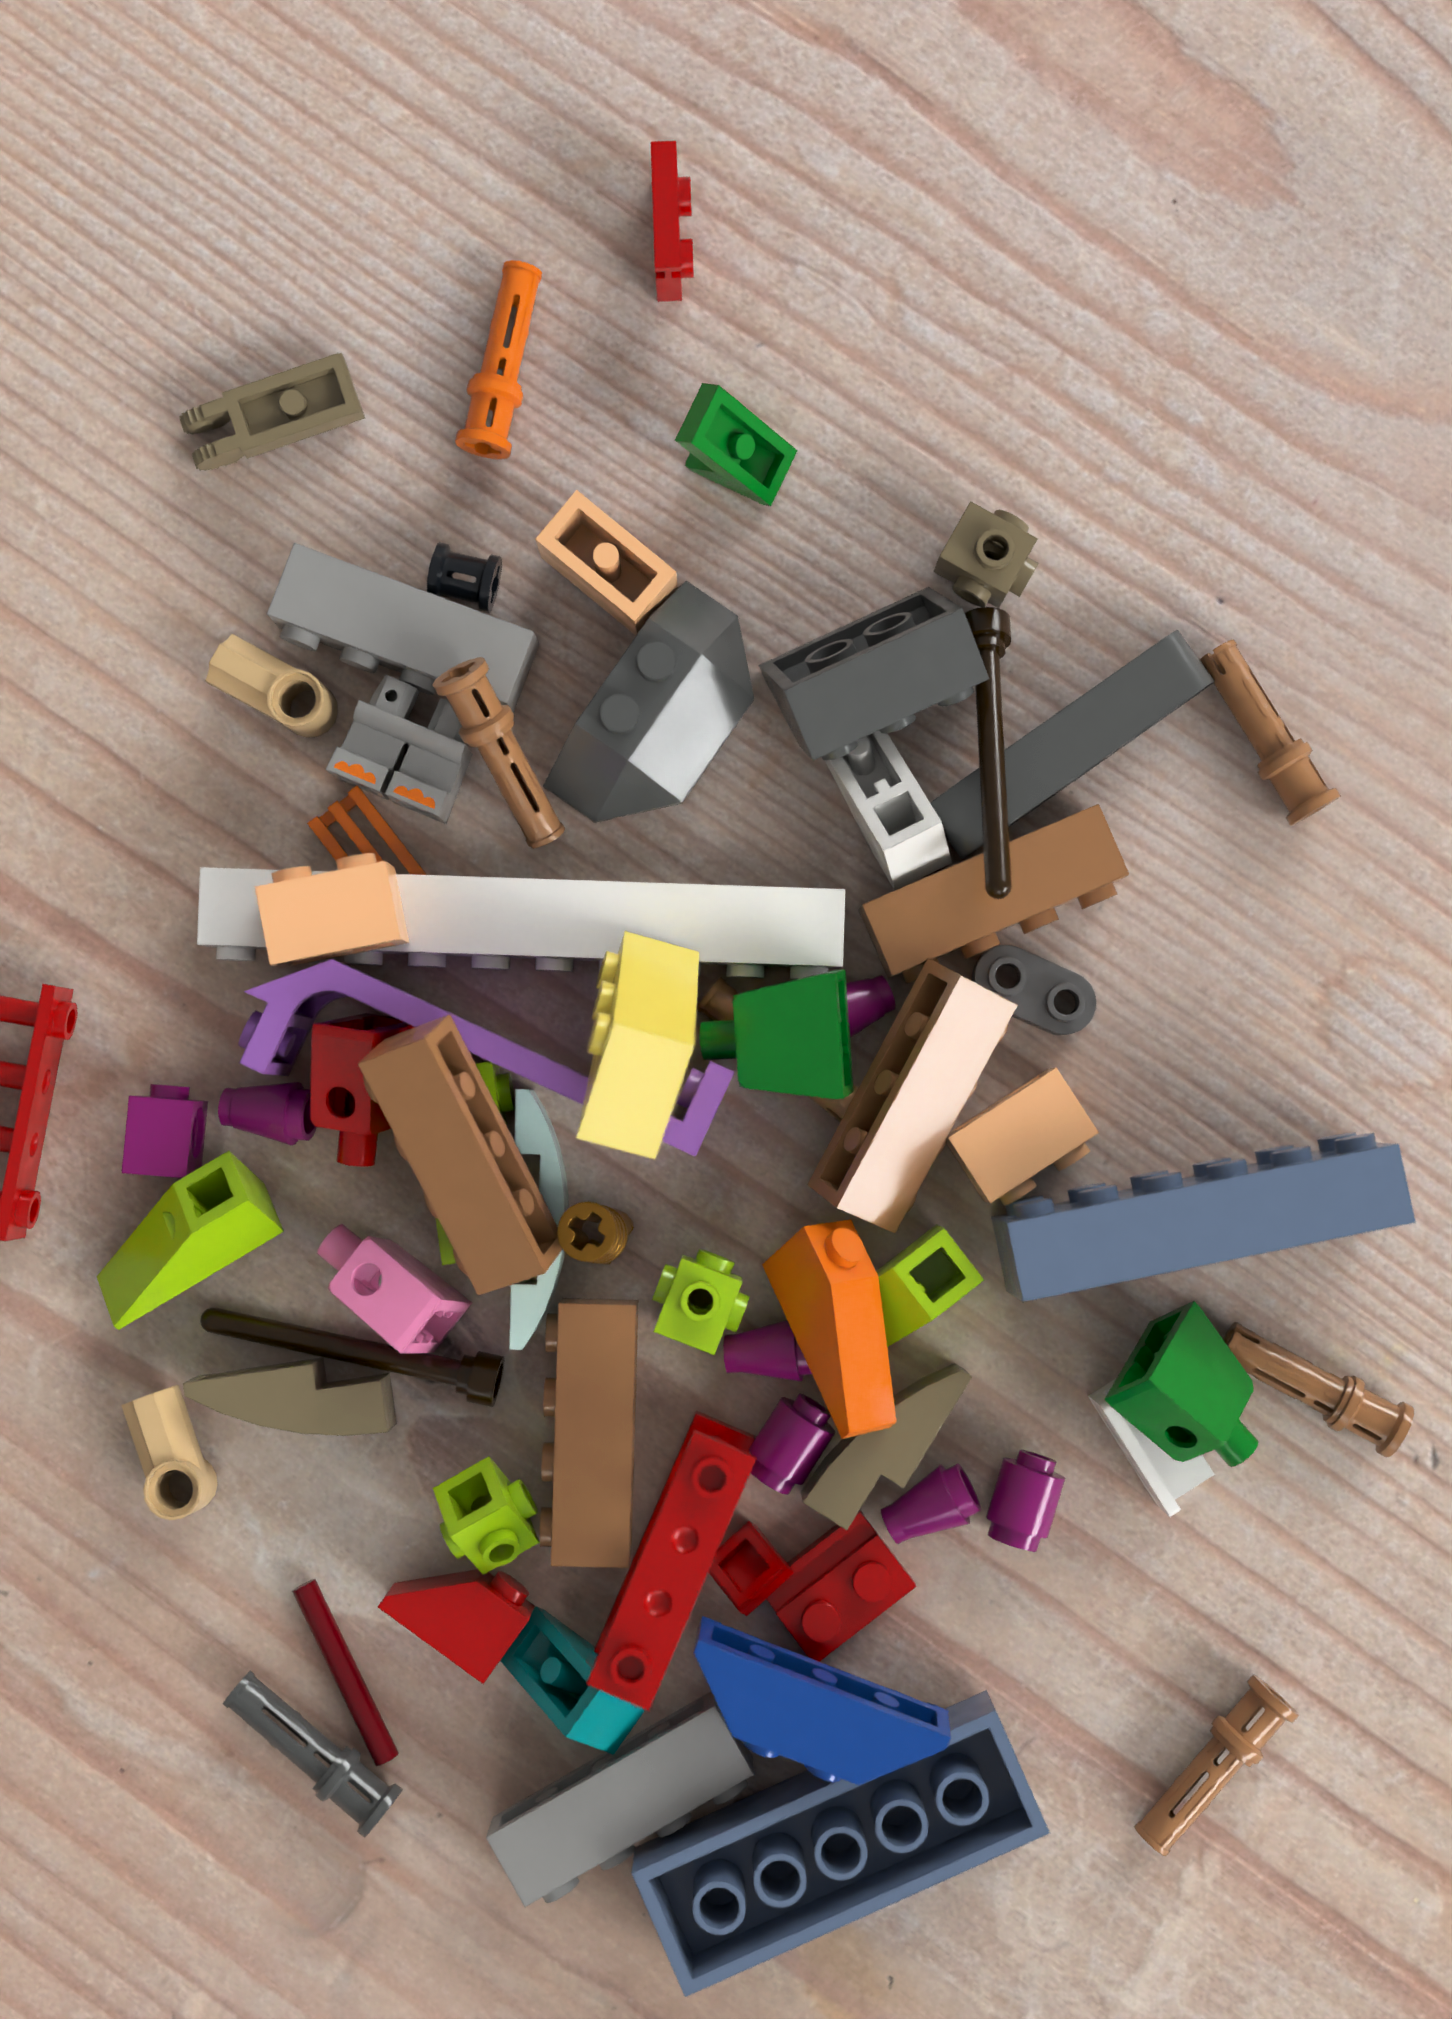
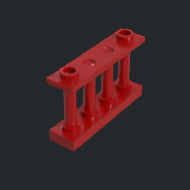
M42 984L39 1002L0 995L1 1022L34 1027L27 1065L0 1060V1087L22 1090L15 1127L0 1126V1152L9 1153L3 1188L0 1191V1241L25 1238L27 1229L34 1227L39 1215L41 1195L39 1191L34 1190L63 1042L71 1038L77 1022V1004L71 1002L74 989Z
M696 1410L595 1645L594 1652L598 1653V1656L587 1679V1685L644 1710H650L757 1459L756 1456L749 1453V1448L755 1440L754 1435Z

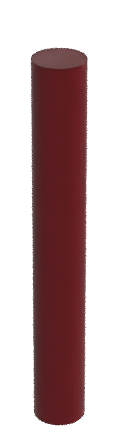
M312 1579L293 1589L292 1593L375 1766H380L395 1758L399 1752L316 1579Z

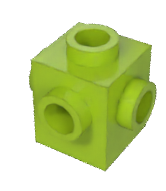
M699 1249L695 1259L683 1254L678 1268L665 1264L652 1298L653 1301L663 1304L654 1332L715 1356L724 1329L737 1332L750 1296L739 1292L743 1282L742 1277L731 1273L735 1262L712 1252ZM696 1289H705L711 1293L713 1300L705 1307H697L691 1303L689 1294Z
M490 1456L433 1488L444 1520L440 1524V1531L448 1548L457 1559L466 1555L483 1575L498 1566L510 1563L519 1554L540 1543L530 1517L538 1513V1509L528 1488L521 1479L511 1483Z

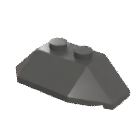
M685 581L648 618L578 718L543 787L595 823L682 804L754 701L738 616L688 581Z

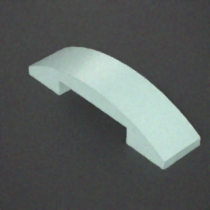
M516 1089L514 1141L521 1154H540L539 1191L558 1226L560 1218L569 1208L566 1171L561 1148L545 1107L535 1091ZM563 1249L546 1273L537 1276V1280H524L511 1285L509 1350H523L540 1326L558 1285L565 1256Z

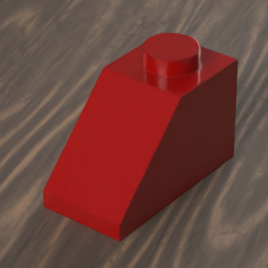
M478 1569L396 1582L382 1599L378 1608L480 1683L484 1684L529 1621L535 1605L526 1600L529 1595L528 1590L512 1576L502 1571H498L495 1576L489 1572L483 1575Z

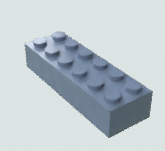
M1356 1132L1317 1139L1319 1150L1311 1152L1310 1146L1294 1148L1293 1145H1286L1256 1151L1257 1163L1247 1165L1246 1159L1231 1160V1158L1196 1163L1192 1165L1195 1176L1182 1178L1181 1172L1168 1173V1170L1130 1177L1131 1189L1118 1191L1117 1185L1106 1186L1105 1183H1097L1067 1190L1069 1201L1053 1204L1052 1198L1043 1199L1042 1195L1018 1199L1005 1206L1007 1214L991 1217L1006 1291L1022 1302L1416 1223L1400 1146L1394 1143H1376L1374 1133L1356 1135Z
M987 1690L945 1708L948 1710L951 1739L947 1749L861 1785H856L843 1779L838 1782L826 1781L816 1777L807 1770L690 1822L668 1836L657 1837L635 1847L631 1874L685 1997L1050 1834Z

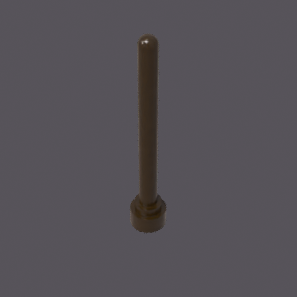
M980 607L967 611L965 615L989 676L988 680L975 685L985 889L990 897L1003 899L1011 892L1012 881L1000 659L1005 655V649L1011 644L1010 616L1006 611L995 607Z
M215 1307L206 1309L200 1318L202 1328L209 1333L456 1386V1393L467 1395V1402L493 1407L496 1402L503 1375L504 1356L481 1351L477 1352L476 1357L464 1355L462 1360L429 1353H400L391 1345Z

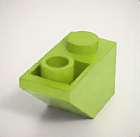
M938 1224L876 1271L879 1277L887 1347L934 1320L984 1281L945 1228Z

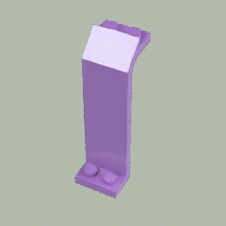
M333 959L244 991L267 1002L263 1013L259 1011L253 1012L239 1039V1046L245 1049L239 1063L261 1074L289 1076L319 1012L332 1001L352 997L414 1027L450 1014L470 1053L582 1105L584 1103L589 1076ZM712 1061L709 1062L705 1073L693 1068L676 1103L688 1110L683 1120L670 1115L662 1142L696 1156L733 1077L734 1071Z

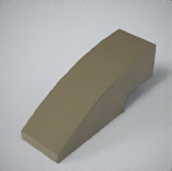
M323 1357L200 1375L183 1383L185 1397L219 1413L262 1427L301 1434L350 1436L387 1433L397 1424L390 1373L327 1382Z
M954 1363L919 1379L895 1394L893 1398L896 1423L887 1429L842 1439L823 1459L800 1491L802 1502L845 1530H848L881 1475L904 1489L972 1379V1376L965 1369Z

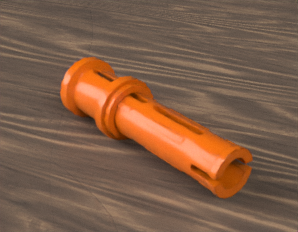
M516 260L504 262L502 268L503 276L493 318L490 323L480 373H475L468 381L466 391L471 397L466 423L464 429H460L455 438L456 445L462 450L489 459H507L511 455L512 444L507 439L515 408H519L522 405L524 397L521 385L517 383L526 340L529 335V326L537 288L542 278V271L539 268ZM514 307L516 308V314L508 348H504L503 344L511 308ZM498 369L502 370V375L497 374ZM491 410L493 412L491 425L487 427L488 411Z

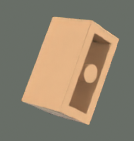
M578 490L572 494L535 538L540 556L544 561L634 635L638 634L648 618L678 589L677 574L673 568Z
M366 853L336 860V871L312 875L310 866H300L271 873L273 883L255 887L269 964L280 968H287L410 943L395 867L386 861L376 862L374 853Z
M1056 1067L1041 1072L950 1131L946 1144L982 1200L992 1203L1000 1198L1004 1206L1033 1190L1037 1185L1032 1176L1053 1163L1056 1169L1060 1171L1088 1154L1090 1149L1085 1142L1099 1132Z

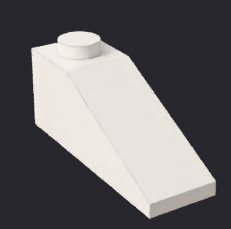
M878 730L857 740L858 746L847 755L833 760H825L863 837L894 890L914 883L952 864L942 821L888 733H881Z

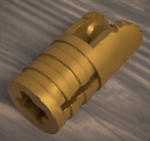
M580 1202L564 1212L558 1224L557 1235L560 1246L573 1259L606 1265L610 1264L612 1260L616 1259L623 1252L628 1236L634 1226L631 1218L620 1210L594 1202ZM586 1221L600 1222L598 1230L605 1236L603 1243L595 1239H588L589 1236L582 1230Z

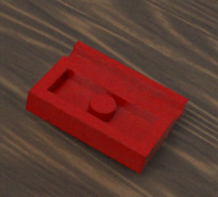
M676 141L651 142V171L657 302L682 301L681 278H694L693 239H680L679 217L692 216L690 177H678Z
M859 1510L848 1530L836 1524L788 1561L787 1564L794 1573L766 1600L806 1655L820 1662L917 1586L885 1541L872 1527L862 1511Z

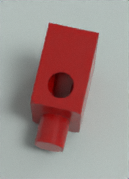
M364 1013L312 1025L310 1120L316 1127L339 1130L336 1161L340 1164L358 1167L375 1165L378 1133L391 1129L379 1104L372 1100L367 1093L363 1073L358 1063L384 1039L414 1028V1026L395 1017Z

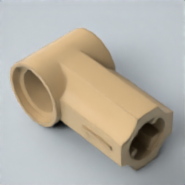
M231 634L225 642L218 645L209 661V671L205 680L208 684L283 724L296 735L306 738L318 737L328 732L335 724L338 715L337 701L333 693L310 672L296 669L234 634ZM303 691H314L316 697L314 708L303 717L293 718L291 715L293 699Z
M179 1385L121 1405L146 1478L143 1492L144 1500L150 1511L159 1518L176 1520L182 1519L207 1506L216 1493L218 1485L217 1475L211 1463L203 1458ZM174 1470L184 1472L192 1481L193 1494L188 1503L178 1501L170 1492L169 1480Z

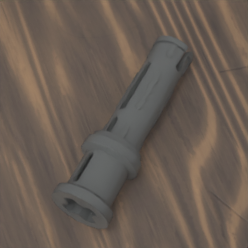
M252 1671L245 1675L223 1702L225 1707L232 1709L248 1725L264 1737L270 1745L279 1750L314 1780L316 1784L312 1789L317 1792L315 1796L322 1802L327 1799L332 1800L359 1824L357 1832L364 1838L375 1827L403 1790L396 1783L388 1786L360 1762L361 1753L355 1748L351 1750L346 1746L343 1751L304 1719L299 1712L290 1707L271 1689L259 1681ZM262 1710H267L272 1716H274L279 1722H281L286 1728H288L293 1734H295L300 1740H302L306 1744V1747L300 1745L295 1739H293L288 1733H286L281 1727H279L274 1721H272L267 1715H265L262 1712ZM314 1754H318L331 1766L327 1768L314 1756ZM348 1782L368 1797L371 1802L368 1803L348 1785Z

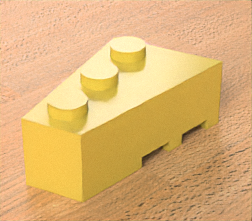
M624 931L617 954L606 951L596 984V989H599L592 1013V1020H595L587 1049V1052L593 1054L577 1139L656 1159L695 1045L699 969L698 951Z

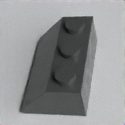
M930 587L922 589L759 665L763 677L799 746L813 761L820 757L823 760H833L845 756L858 746L857 740L878 730L881 733H891L903 729L915 721V713L936 703L939 706L959 703L974 693L973 686L989 679L963 608Z

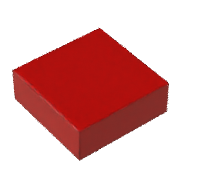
M748 1521L718 1548L708 1573L741 1614L748 1616L782 1585L794 1571L757 1525Z

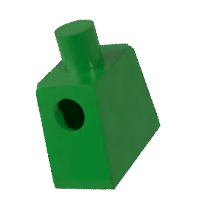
M845 969L820 973L733 995L734 1020L704 1021L700 1025L699 1040L702 1058L704 1060L737 1059L738 1082L742 1088L827 1099H844L854 1092Z
M1192 1301L1150 1321L1104 1400L1176 1461L1185 1462L1215 1450L1228 1466L1234 1467L1247 1460L1258 1446L1256 1437L1239 1420L1254 1391L1253 1381L1199 1305Z

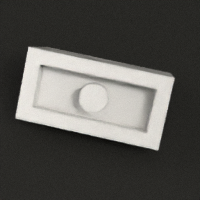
M1114 1379L1088 1397L1155 1504L1171 1517L1181 1510L1175 1501L1177 1498L1215 1474L1203 1455L1185 1462L1172 1459L1104 1400L1116 1380Z

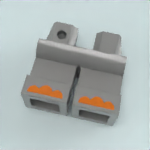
M385 675L373 693L369 704L358 700L353 715L354 721L341 748L336 747L326 770L338 780L353 786L358 785L362 790L389 800L390 798L396 804L446 824L472 757V752L466 743L462 741L458 733L462 725L449 701L442 698L438 702L428 728L409 721L408 719L420 692L408 683Z

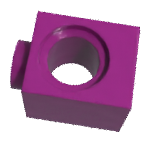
M158 1084L150 1085L149 1096L129 1095L122 1173L183 1178L200 1168L203 1161L208 1101L189 1100L190 1087Z

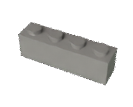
M294 543L267 615L274 623L283 629L280 635L282 639L311 651H316L319 643L341 650L339 658L341 661L366 672L375 673L378 665L400 672V681L408 683L417 688L418 691L429 695H435L436 691L432 684L441 674L462 662L483 657L489 667L486 677L501 705H508L513 713L539 647L534 631Z
M711 1691L622 1742L614 1755L608 1752L601 1754L492 1818L486 1839L524 1907L542 1897L546 1903H550L573 1890L579 1883L578 1876L595 1866L600 1865L602 1870H608L625 1861L635 1851L634 1844L656 1832L658 1837H665L679 1830L692 1818L690 1811L711 1799L716 1805H719L739 1795L748 1786L746 1779L754 1775L753 1756L742 1740L732 1736Z

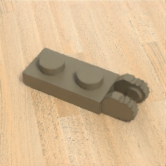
M336 353L222 392V398L201 404L199 407H193L182 413V416H179L183 431L187 434L204 433L210 429L222 427L230 420L236 434L205 444L199 447V449L194 450L192 457L196 469H199V471L227 466L237 462L244 455L248 459L365 419L353 380L342 353Z

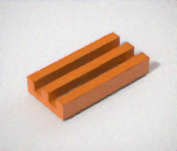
M358 785L347 792L349 795L340 802L336 801L327 808L328 811L322 816H316L307 823L335 861L349 856L328 829L336 821L362 854L374 853L376 862L384 861L347 813L355 806H358L409 874L427 875Z

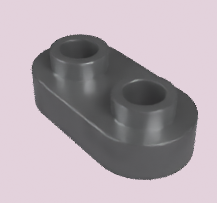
M1012 945L994 947L985 952L977 960L973 968V982L1018 1005L1012 1017L1048 1033L1068 1035L1078 1032L1086 1027L1094 1016L1096 995L1091 984L1084 977ZM1009 965L1015 969L1018 978L1013 988L1006 989L997 983L995 974L999 966ZM1059 991H1067L1075 999V1008L1068 1015L1059 1013L1054 1006V998Z

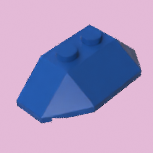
M702 1616L694 1646V1655L732 1736L742 1740L743 1744L752 1752L768 1758H776L781 1755L804 1764L810 1773L826 1781L838 1782L843 1779L856 1785H861L947 1749L951 1739L947 1709L928 1702L925 1703L737 1629L722 1625V1623Z

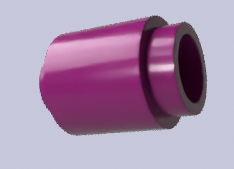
M799 1393L795 1401L787 1397H781L749 1448L750 1453L757 1457L751 1474L771 1489L785 1495H789L795 1484L803 1485L836 1433L834 1428L827 1423L831 1417L829 1410L814 1399Z
M1022 1449L1019 1450L1017 1459L1003 1458L986 1514V1518L991 1521L987 1534L989 1537L1018 1549L1037 1552L1041 1538H1048L1065 1482L1064 1476L1054 1472L1057 1461Z

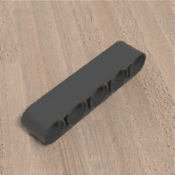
M1178 630L1160 640L1004 750L1009 827L1215 682ZM978 768L931 802L932 807L942 821L947 840L961 859H964L983 846L980 771Z

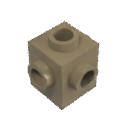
M970 501L941 552L933 572L954 583L952 590L967 602L979 607H985L987 603H990L999 608L1008 591L1020 597L1039 563L1028 556L1038 538L1027 533L1029 530L1028 525L1017 516L1004 510H996L993 514Z

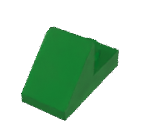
M702 383L675 438L677 443L690 452L685 466L692 472L767 506L772 505L798 451L720 385Z

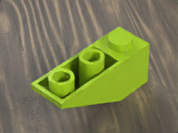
M229 1150L173 1183L96 1276L113 1326L116 1329L120 1330L284 1232L264 1182Z

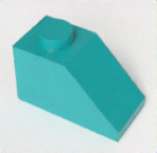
M536 1606L529 1621L500 1661L566 1738L614 1755L645 1710L587 1685V1679L598 1656V1653L594 1652L595 1646L547 1611Z

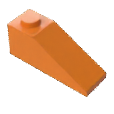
M851 1219L803 1226L762 1264L841 1439L890 1428L896 1423V1414L878 1274Z

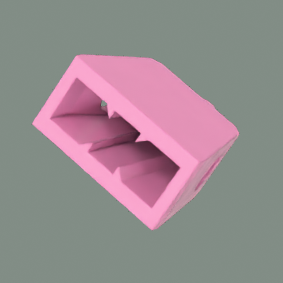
M341 1224L326 1236L318 1249L317 1254L338 1271L329 1283L328 1289L400 1353H434L472 1304L465 1296L390 1239L367 1236L364 1240H361L346 1226ZM382 1275V1282H381V1285H380V1287H379V1279H380V1276Z

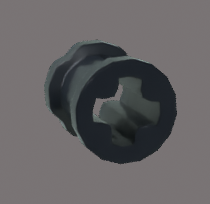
M439 542L436 545L429 566L427 592L440 597L443 595L478 603L480 611L490 613L500 584L502 558L501 556L491 554L486 560L451 552L449 544ZM461 573L476 577V582L472 583L455 579L453 574Z

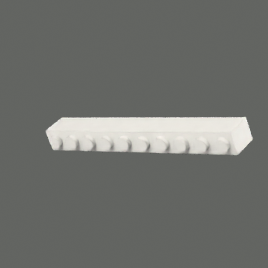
M200 867L197 945L217 948V960L255 961L256 949L267 950L255 887L273 883L271 873L279 870ZM312 871V875L326 873V871ZM396 874L410 943L344 956V964L382 965L383 954H408V966L436 968L446 967V956L472 957L471 968L509 970L510 958L535 959V970L573 972L574 960L599 961L600 971L606 951L617 954L624 931L698 951V976H701V964L727 965L726 977L764 978L765 967H790V979H799L828 972V969H840L843 967L845 889Z

